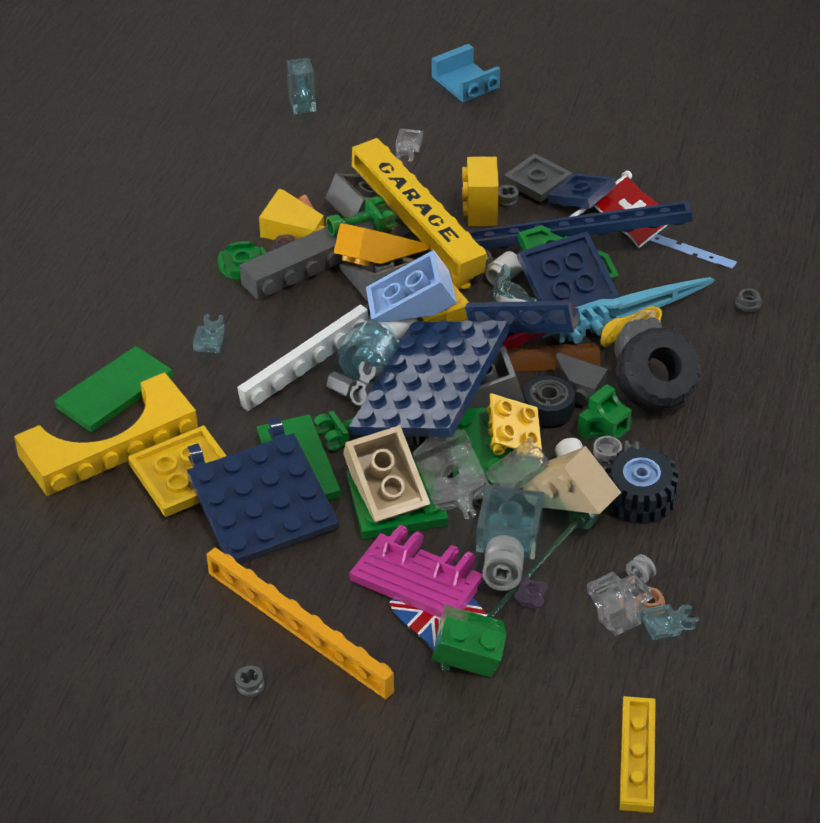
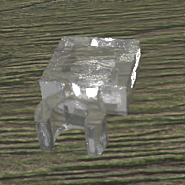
M400 128L396 139L397 159L400 160L401 156L408 155L409 161L412 162L414 160V152H419L422 144L423 131Z

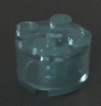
M376 319L357 323L350 329L338 350L340 357L338 360L339 366L354 380L360 379L359 366L362 361L371 362L370 372L373 366H381L383 371L386 365H390L388 363L389 360L397 353L400 341Z

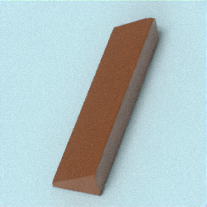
M596 343L520 346L507 350L514 372L555 370L557 353L600 366V348Z

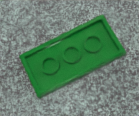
M135 346L54 401L55 408L92 433L142 398L140 382L164 372L171 378L173 377L172 369Z
M310 414L282 420L285 435L295 434L327 500L340 498L341 490ZM269 424L256 426L261 444L272 441L268 433Z

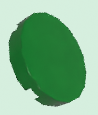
M239 241L231 243L225 247L223 252H219L218 268L226 277L241 280L240 264L267 252L262 246L260 248L255 246L253 242Z

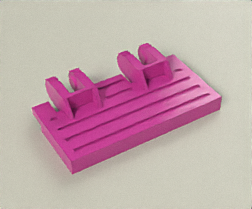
M399 525L390 537L380 533L349 573L350 581L441 618L445 604L464 610L477 593L478 585L484 579L482 573L474 570L464 579L472 568L476 557L474 553L469 551L466 552L454 567L453 564L456 562L459 554V549L456 546L451 545L448 547V550L445 551L442 557L421 549L416 554L422 545L424 537L418 531L413 533L404 546H401L408 533V529L403 525Z

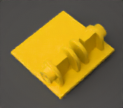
M491 393L487 413L489 414V435L492 436L490 449L495 455H502L507 448L516 450L519 447L518 449L522 452L541 457L542 447L538 408Z

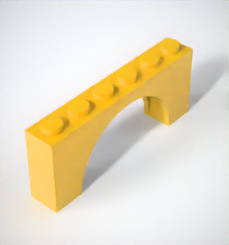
M164 372L140 382L143 403L145 404L144 412L133 426L115 437L89 443L70 442L52 436L39 425L15 435L14 438L18 456L46 496H49L127 462L129 455L198 428L196 410Z

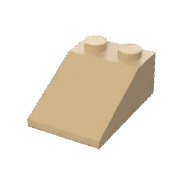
M400 425L346 442L343 453L353 481L375 523L430 506V501Z

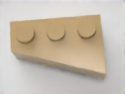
M586 446L540 464L520 483L526 497L536 507L600 514L621 493Z

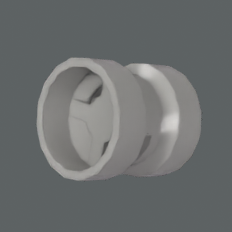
M611 436L600 437L594 442V458L604 471L611 457H617V452L622 450V444L617 438Z

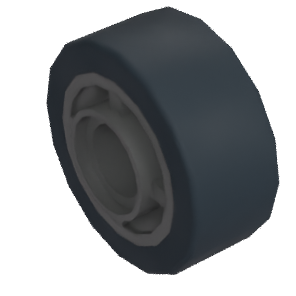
M540 376L528 382L523 390L525 400L523 403L538 408L539 425L557 426L565 423L572 417L575 410V390L563 378Z

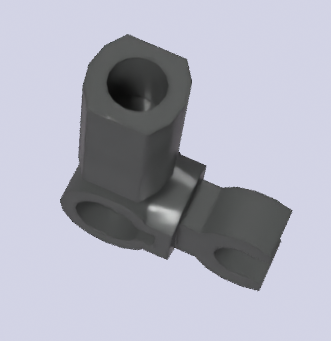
M362 361L359 366L360 379L355 381L338 372H332L328 377L326 387L350 398L355 405L360 406L370 393L376 379L381 376L382 367L373 366L370 372L371 362Z

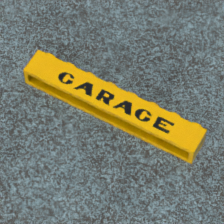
M378 138L352 147V167L379 196L384 198L387 202L386 204L422 243L430 244L429 251L434 250L459 283L485 272L487 260L485 249L475 242L470 233L458 224L456 218L444 209L443 205L430 194L426 187L421 185L415 175L404 167L401 160L397 159L386 145Z

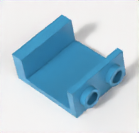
M470 44L432 58V78L462 102L500 88V68L497 66L484 72L473 63L474 48Z

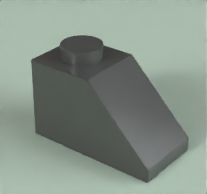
M557 353L554 376L563 378L572 385L575 390V403L588 407L589 397L607 384L608 369Z

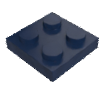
M573 173L547 194L549 203L560 204L563 207L576 206L581 209H589L616 186L615 177Z

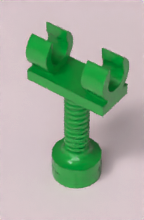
M376 196L371 200L365 199L364 213L340 218L338 214L328 216L326 224L331 236L338 235L340 223L354 226L372 221L378 231H383V228L391 229L397 225L394 219H390L397 216L392 210H387L384 205H379L387 202L383 197Z
M334 411L328 412V415L320 414L314 419L317 425L315 427L316 431L321 435L326 434L325 438L328 443L325 444L329 450L337 451L343 445L345 446L346 442H349L348 431H351L349 426L354 418L341 422Z

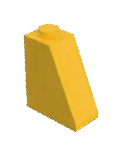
M278 189L259 216L260 237L284 243H291L326 227L324 226V215L282 189Z

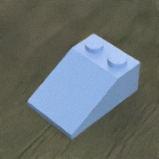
M434 250L366 287L371 320L374 323L433 316L457 303L450 272Z

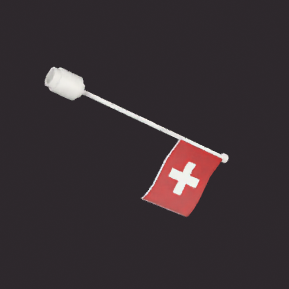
M625 171L622 173V177L615 181L616 186L606 196L596 202L594 207L601 213L660 204L643 193L630 180L632 178L631 172ZM580 208L569 217L579 216L587 209ZM662 225L655 229L640 228L623 233L639 249L668 225ZM507 251L491 262L486 270L487 280L492 285L499 286L505 285L522 271V267L517 259V255Z

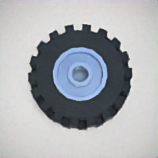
M640 446L639 449L629 447L626 452L621 450L617 452V457H611L605 472L621 492L608 505L613 514L619 512L618 518L624 520L628 517L630 518V523L636 524V520H642V524H648L649 519L657 522L660 520L661 515L666 517L670 509L673 510L677 496L678 469L675 468L673 460H668L667 454L664 452L660 454L658 449L655 448L649 450L646 449V446Z

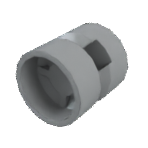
M499 535L492 538L486 546L483 578L486 584L493 589L507 591L520 583L523 570L524 548L515 537Z

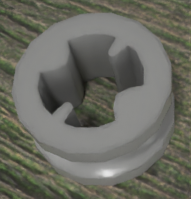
M638 554L632 561L626 564L627 574L637 584L644 585L656 575L654 563L645 555Z

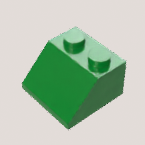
M445 604L431 660L491 678L502 657L506 637L504 622Z

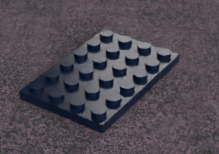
M416 321L412 323L350 424L349 428L352 435L368 436L400 425L404 436L453 437L510 331L508 321Z

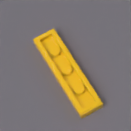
M623 696L619 810L653 813L655 699Z

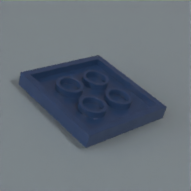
M588 231L518 252L517 259L538 301H562L566 299L574 307H578L600 299L620 297Z

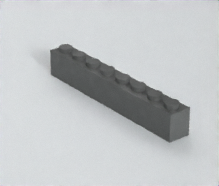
M386 203L379 204L384 205L387 210H392ZM398 216L390 218L394 219L397 223L395 227L391 229L383 228V231H379L399 237L411 232ZM372 221L354 225L378 231ZM325 227L240 264L242 285L257 300H260L345 262L342 260L343 255L333 253L337 235L331 236L328 228Z

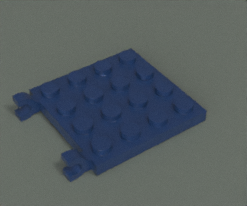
M279 416L268 419L270 426L268 433L272 441L206 463L198 443L187 447L190 454L188 459L193 467L187 470L189 481L222 552L231 555L238 564L339 528V521L295 434L285 435Z

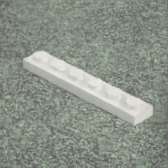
M360 304L238 386L241 407L246 411L251 410L277 391L283 389L287 384L302 376L312 367L323 362L327 357L343 348L356 337L364 334L370 329L368 309Z

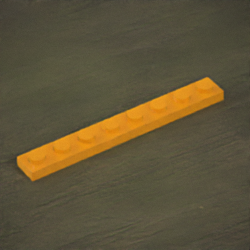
M216 547L207 553L208 570L211 576L385 700L394 693V672H392L388 665L379 663L369 656L365 649L349 642L341 632L332 630L318 616L311 615L302 609L295 600L288 599L281 594L274 585L265 583L251 569H245L238 564L231 555L224 554Z

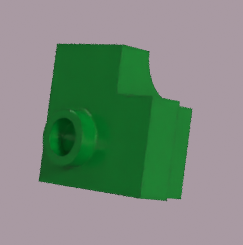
M606 384L589 397L588 408L579 414L577 435L584 440L603 436L619 439L630 430L632 410L624 406L617 398L615 389Z

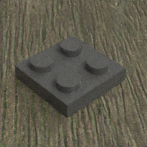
M533 154L504 175V183L517 187L518 191L542 202L548 198L547 194L570 177L572 172L537 154Z

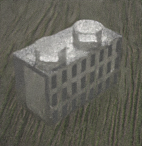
M530 437L485 472L489 481L506 500L549 467L551 463L533 438Z

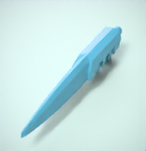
M708 277L632 293L615 299H600L575 307L579 308L580 319L573 333H547L542 337L545 338L552 335L559 343L565 342L566 338L568 341H573L577 344L586 336V329L592 334L596 333L601 336L604 326L611 320L632 315L649 306L660 308L710 285L715 279Z

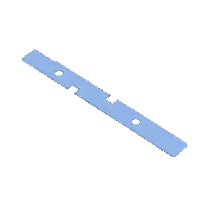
M659 234L650 239V241L690 255L696 253L698 258L729 268H733L737 261L684 243L681 245L676 244V240Z

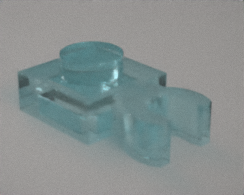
M206 314L203 318L204 326L197 327L193 340V350L220 353L225 336L223 315H219L217 321H210V315Z
M670 604L645 608L640 615L653 640L679 636L682 629L693 630L699 622L698 617H687L692 610L691 605H682L676 611L672 609Z

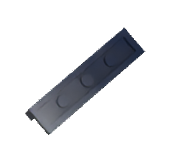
M570 301L467 303L465 306L468 320L508 321L509 333H573L580 319L579 308H571Z

